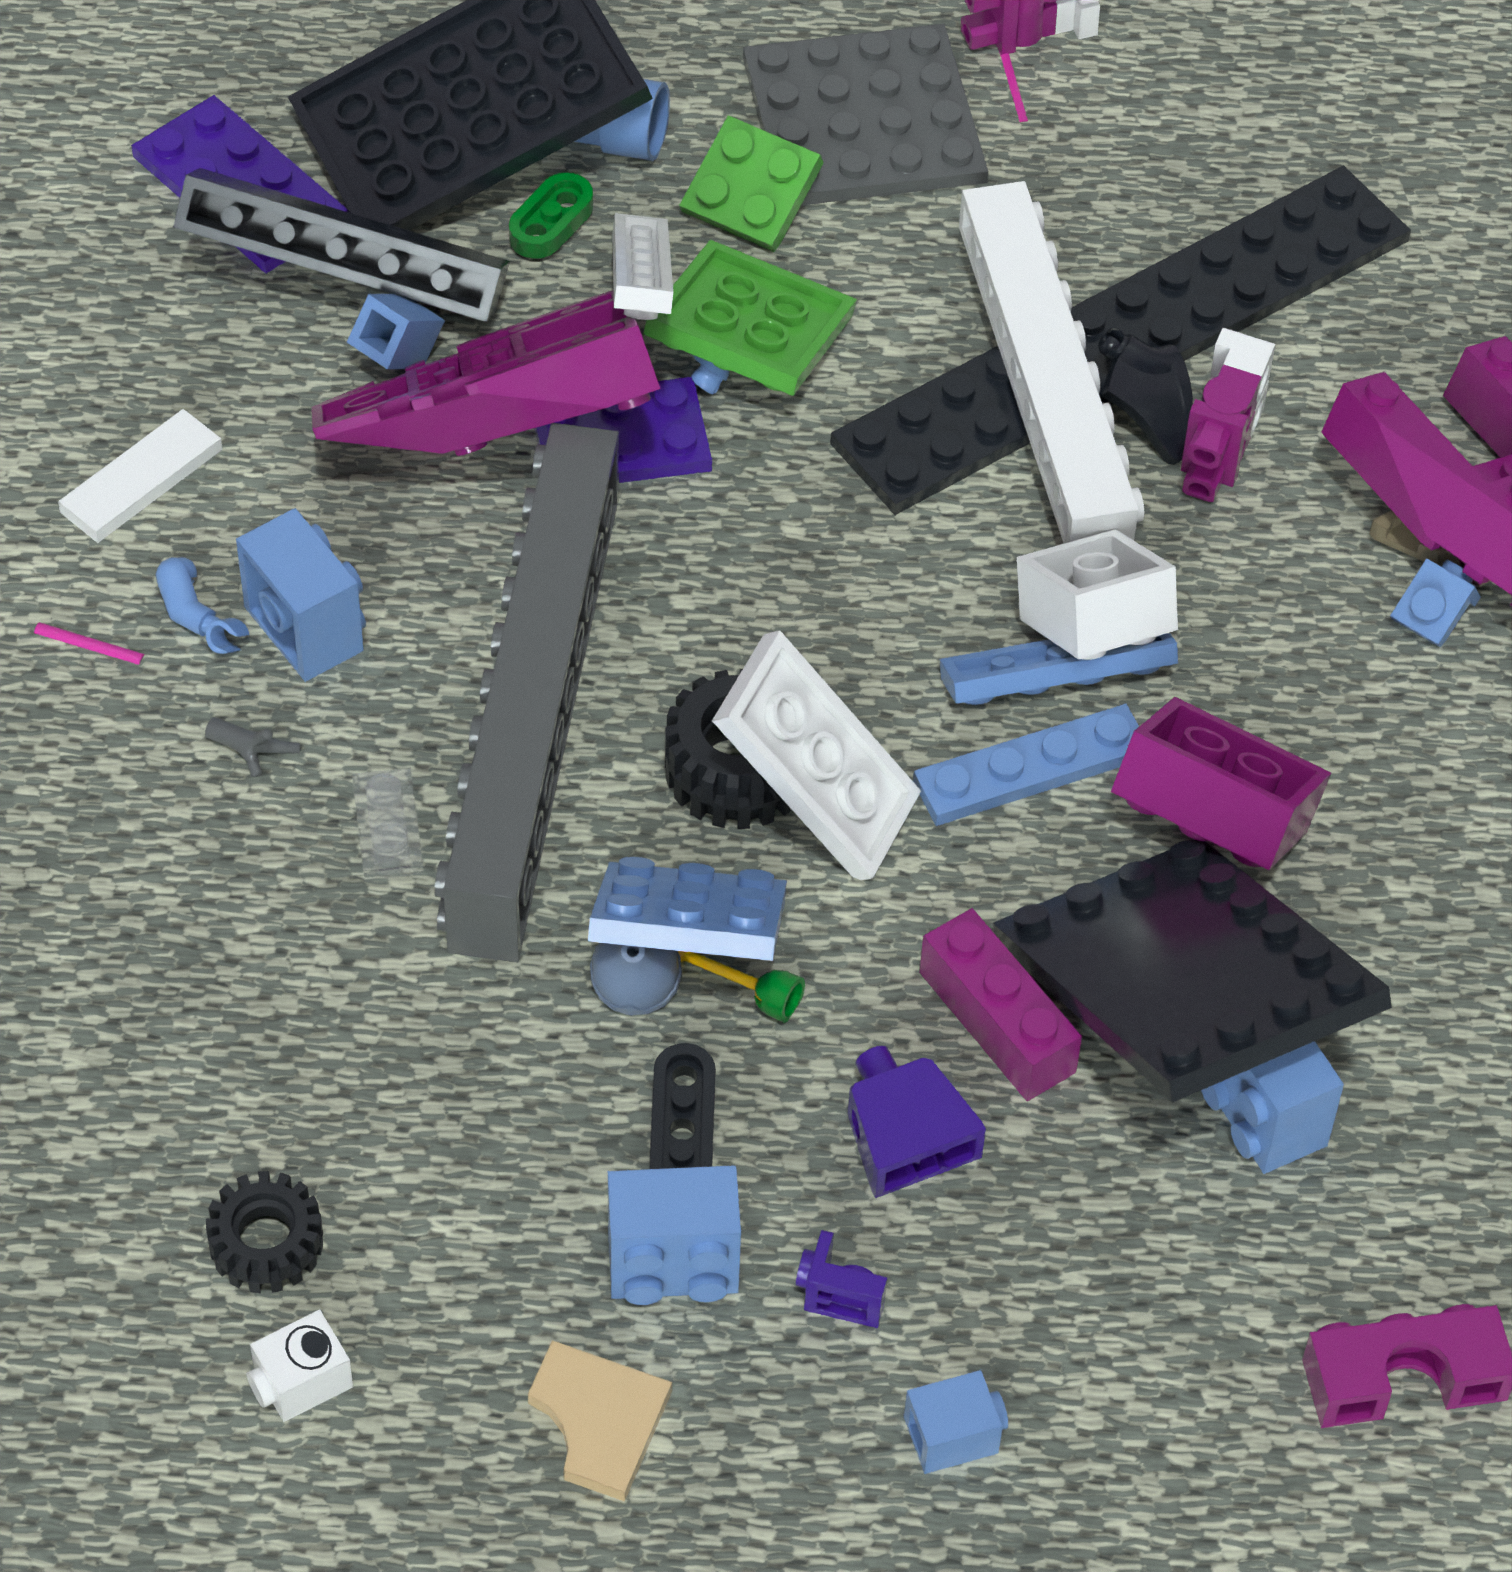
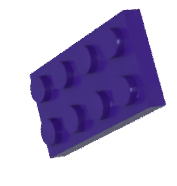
M212 95L131 145L133 157L179 198L181 197L186 175L198 168H203L348 212L347 208L215 95ZM236 247L266 274L286 262Z

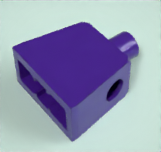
M886 1046L870 1048L857 1058L855 1065L863 1080L856 1082L849 1089L847 1114L875 1199L982 1158L986 1128L933 1060L920 1058L898 1067Z

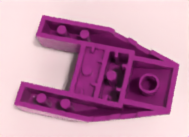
M614 290L469 340L456 346L457 354L428 364L425 363V360H421L405 367L406 372L403 375L375 384L374 381L317 404L311 407L312 429L316 439L441 454L455 451V454L460 456L482 449L488 444L487 441L605 409L616 404L619 410L640 406L651 399L649 393L659 390L660 386L636 319L624 315V309L614 308Z
M1506 336L1466 347L1443 394V397L1500 457L1472 466L1385 371L1343 383L1321 433L1424 546L1431 551L1440 548V546L1466 563L1462 572L1479 584L1490 580L1512 595V342Z

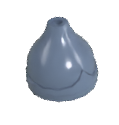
M599 943L595 948L590 963L591 984L599 999L613 1011L630 1016L650 1014L665 1007L676 994L682 977L681 957L678 951Z

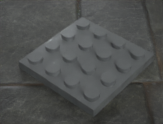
M945 24L743 47V62L760 128L820 154L824 162L802 205L988 182L989 171Z

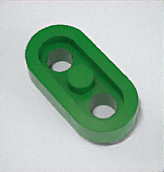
M559 173L546 179L510 217L509 241L513 250L521 256L532 259L545 258L554 254L592 214L593 188L590 182L583 176L575 173ZM570 203L573 204V206L562 207L561 204Z

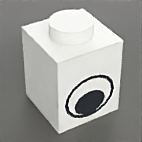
M320 1309L250 1344L254 1366L253 1370L246 1373L250 1387L263 1408L271 1404L275 1406L283 1422L353 1388L350 1359Z

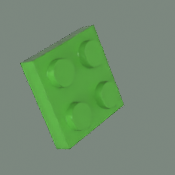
M728 115L679 207L683 213L775 252L824 162L821 155Z

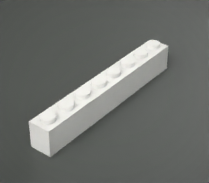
M1025 181L962 190L959 229L1063 543L1114 529L1134 540L1136 524L1144 519L1143 498L1139 488H1131L1128 480L1129 460L1124 445H1116L1113 437L1115 425L1112 408L1109 403L1101 402L1099 396L1100 378L1096 363L1094 361L1087 362L1083 325L1080 320L1073 321L1070 313L1072 300L1069 285L1066 280L1059 281L1057 275L1058 258L1054 242L1052 240L1046 241L1043 235L1044 216L1042 207L1038 201L1032 202Z

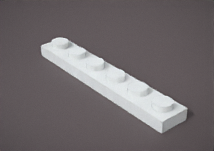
M615 213L612 232L614 308L624 309V315L642 320L657 319L658 313L671 314L673 280L668 219Z

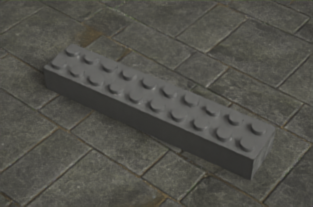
M551 423L546 445H536L532 475L533 478H538L536 488L527 487L522 520L523 522H528L526 533L516 532L513 544L512 566H518L515 577L506 576L501 609L502 611H507L505 623L495 622L492 633L491 657H497L494 669L485 668L482 675L480 703L486 704L483 716H473L469 734V750L475 751L472 764L463 763L459 774L458 798L464 799L461 812L452 811L448 821L446 846L452 848L450 861H440L436 873L435 897L441 898L437 915V930L446 932L447 953L519 963L619 502V431Z

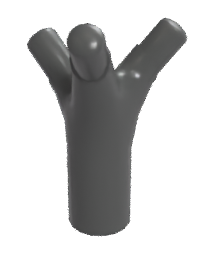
M217 717L211 718L205 729V737L207 739L232 748L241 754L247 762L252 777H258L262 774L257 756L258 753L295 754L301 750V745L298 742L273 739V732L270 729L258 732L251 731Z

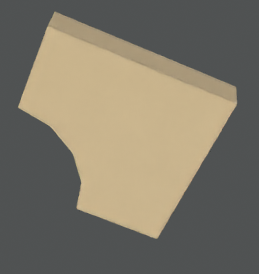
M552 1340L528 1392V1404L550 1416L564 1435L567 1448L564 1480L625 1502L671 1396L672 1382Z

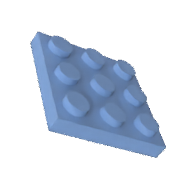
M621 858L619 863L609 862L590 916L588 941L773 961L785 904L787 880L774 879L772 873L757 869H746L740 871L738 875L714 873L713 867L700 863H685L680 865L678 869L655 867V863L647 858Z

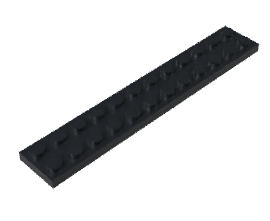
M1343 165L1080 302L1071 308L1070 313L1073 321L1080 320L1083 325L1087 362L1094 361L1097 365L1100 378L1099 396L1101 402H1108L1107 399L1102 397V391L1111 365L1109 364V357L1100 353L1098 344L1102 336L1110 328H1119L1125 335L1132 334L1153 347H1161L1168 344L1174 345L1179 349L1185 361L1215 345L1222 328L1240 332L1407 243L1411 229ZM996 346L831 432L830 444L894 515H897L1030 444L999 347Z

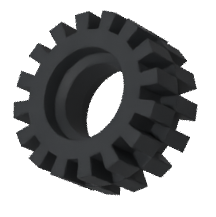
M258 1171V1183L250 1184L249 1178L245 1174L237 1178L238 1190L236 1192L228 1184L219 1191L221 1203L212 1200L208 1208L210 1218H206V1232L211 1260L214 1259L216 1270L222 1277L228 1273L230 1284L237 1288H240L244 1281L248 1282L249 1291L253 1293H261L262 1284L271 1283V1290L274 1293L283 1291L282 1280L289 1278L292 1285L295 1286L303 1281V1269L311 1273L316 1267V1254L321 1255L323 1249L321 1213H319V1205L315 1196L309 1197L308 1187L301 1181L292 1188L290 1175L280 1172L277 1183H272L269 1171ZM261 1216L277 1217L284 1221L290 1229L285 1241L277 1246L266 1249L249 1247L245 1245L240 1237L246 1224Z

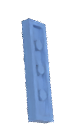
M1170 633L1156 636V639L1151 643L1144 645L1128 644L1108 650L1104 656L1092 660L1077 659L1049 639L939 660L941 680L956 704L979 705L991 701L996 696L1018 692L1027 695L1040 694L1047 691L1051 686L1077 683L1089 685L1102 681L1104 677L1123 673L1150 674L1157 671L1159 667L1178 664V650L1175 639Z
M1123 704L915 770L913 782L921 790L919 795L935 826L1119 768L1133 732L1139 725L1127 704Z

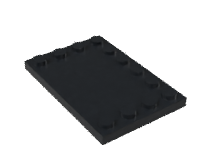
M466 0L287 96L350 213L409 231L653 99L647 84L595 0Z
M1194 839L1178 842L1170 850L1143 861L1127 863L1117 872L1090 883L1074 885L1066 893L1039 904L1023 906L1017 909L1013 915L993 922L994 934L1022 967L1172 1103L1392 1008L1388 985L1206 841Z

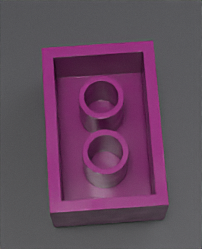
M1173 697L1134 730L1111 792L1126 799L1127 804L1140 813L1158 815L1179 825L1181 832L1190 838L1199 841H1211L1231 851L1232 856L1236 860L1247 866L1263 867L1270 870L1307 833L1332 773L1190 703Z

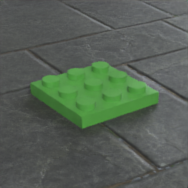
M709 240L673 284L671 314L658 313L657 319L646 320L643 335L656 339L671 349L682 350L712 362L720 369L733 371L758 381L771 390L782 391L794 396L852 318L857 299Z

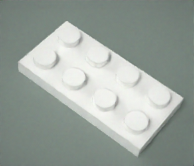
M780 630L764 634L712 722L852 877L859 880L872 879L921 790Z

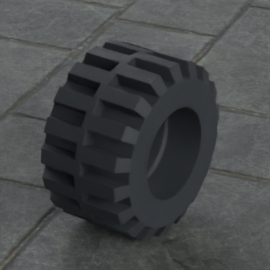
M727 670L715 672V679L709 681L702 676L693 681L692 691L683 689L676 696V706H670L667 714V726L665 727L666 781L669 789L674 788V799L682 807L690 802V815L699 820H702L705 814L708 813L712 815L713 826L725 828L726 820L731 819L737 820V829H750V819L759 817L762 826L774 822L776 809L784 816L792 811V809L744 756L729 755L713 747L720 742L729 740L712 720L739 676L729 675Z

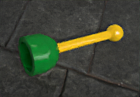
M678 951L681 963L686 961L755 990L754 997L758 1009L767 1016L781 1022H788L803 998L805 990L804 978L788 971L771 970L760 978H755L698 953Z

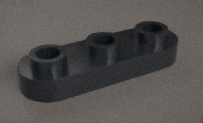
M690 1043L675 1044L664 1049L655 1061L649 1169L712 1167L716 1067L711 1055L700 1046ZM685 1075L693 1078L695 1082L690 1086H679L674 1080L679 1076ZM684 1128L691 1131L693 1136L686 1140L676 1139L672 1136V1132Z

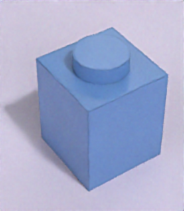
M368 294L347 343L386 369H405V367L421 360H425L426 363L445 320L415 300L396 294Z
M981 1370L907 1390L904 1420L924 1474L999 1453L1002 1430L1008 1428L1007 1411L998 1391L989 1392Z

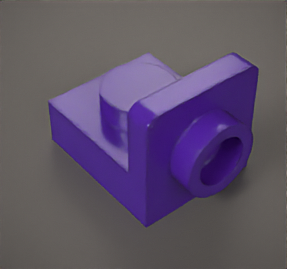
M821 1230L815 1251L804 1249L798 1268L796 1286L806 1288L804 1311L878 1328L884 1309L887 1277L875 1275L867 1268L858 1265L838 1266L831 1264L834 1232Z

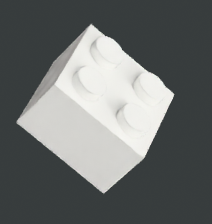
M1116 529L1017 557L1020 620L1077 659H1097L1104 656L1108 650L1128 644H1148L1153 642L1156 636L1178 630L1176 567Z

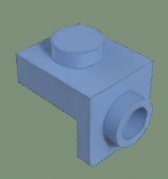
M1426 558L1390 617L1397 623L1441 647L1448 639L1469 604L1476 606L1481 596L1476 587L1471 584L1473 579L1462 572L1463 568L1445 560L1441 567Z

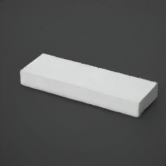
M182 409L59 500L60 513L99 543L222 450L221 438Z

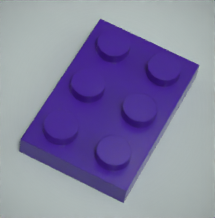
M692 377L658 381L660 389L649 393L651 399L631 409L619 410L616 404L605 409L554 422L619 431V483L712 471V456ZM551 424L535 428L538 444L546 445Z

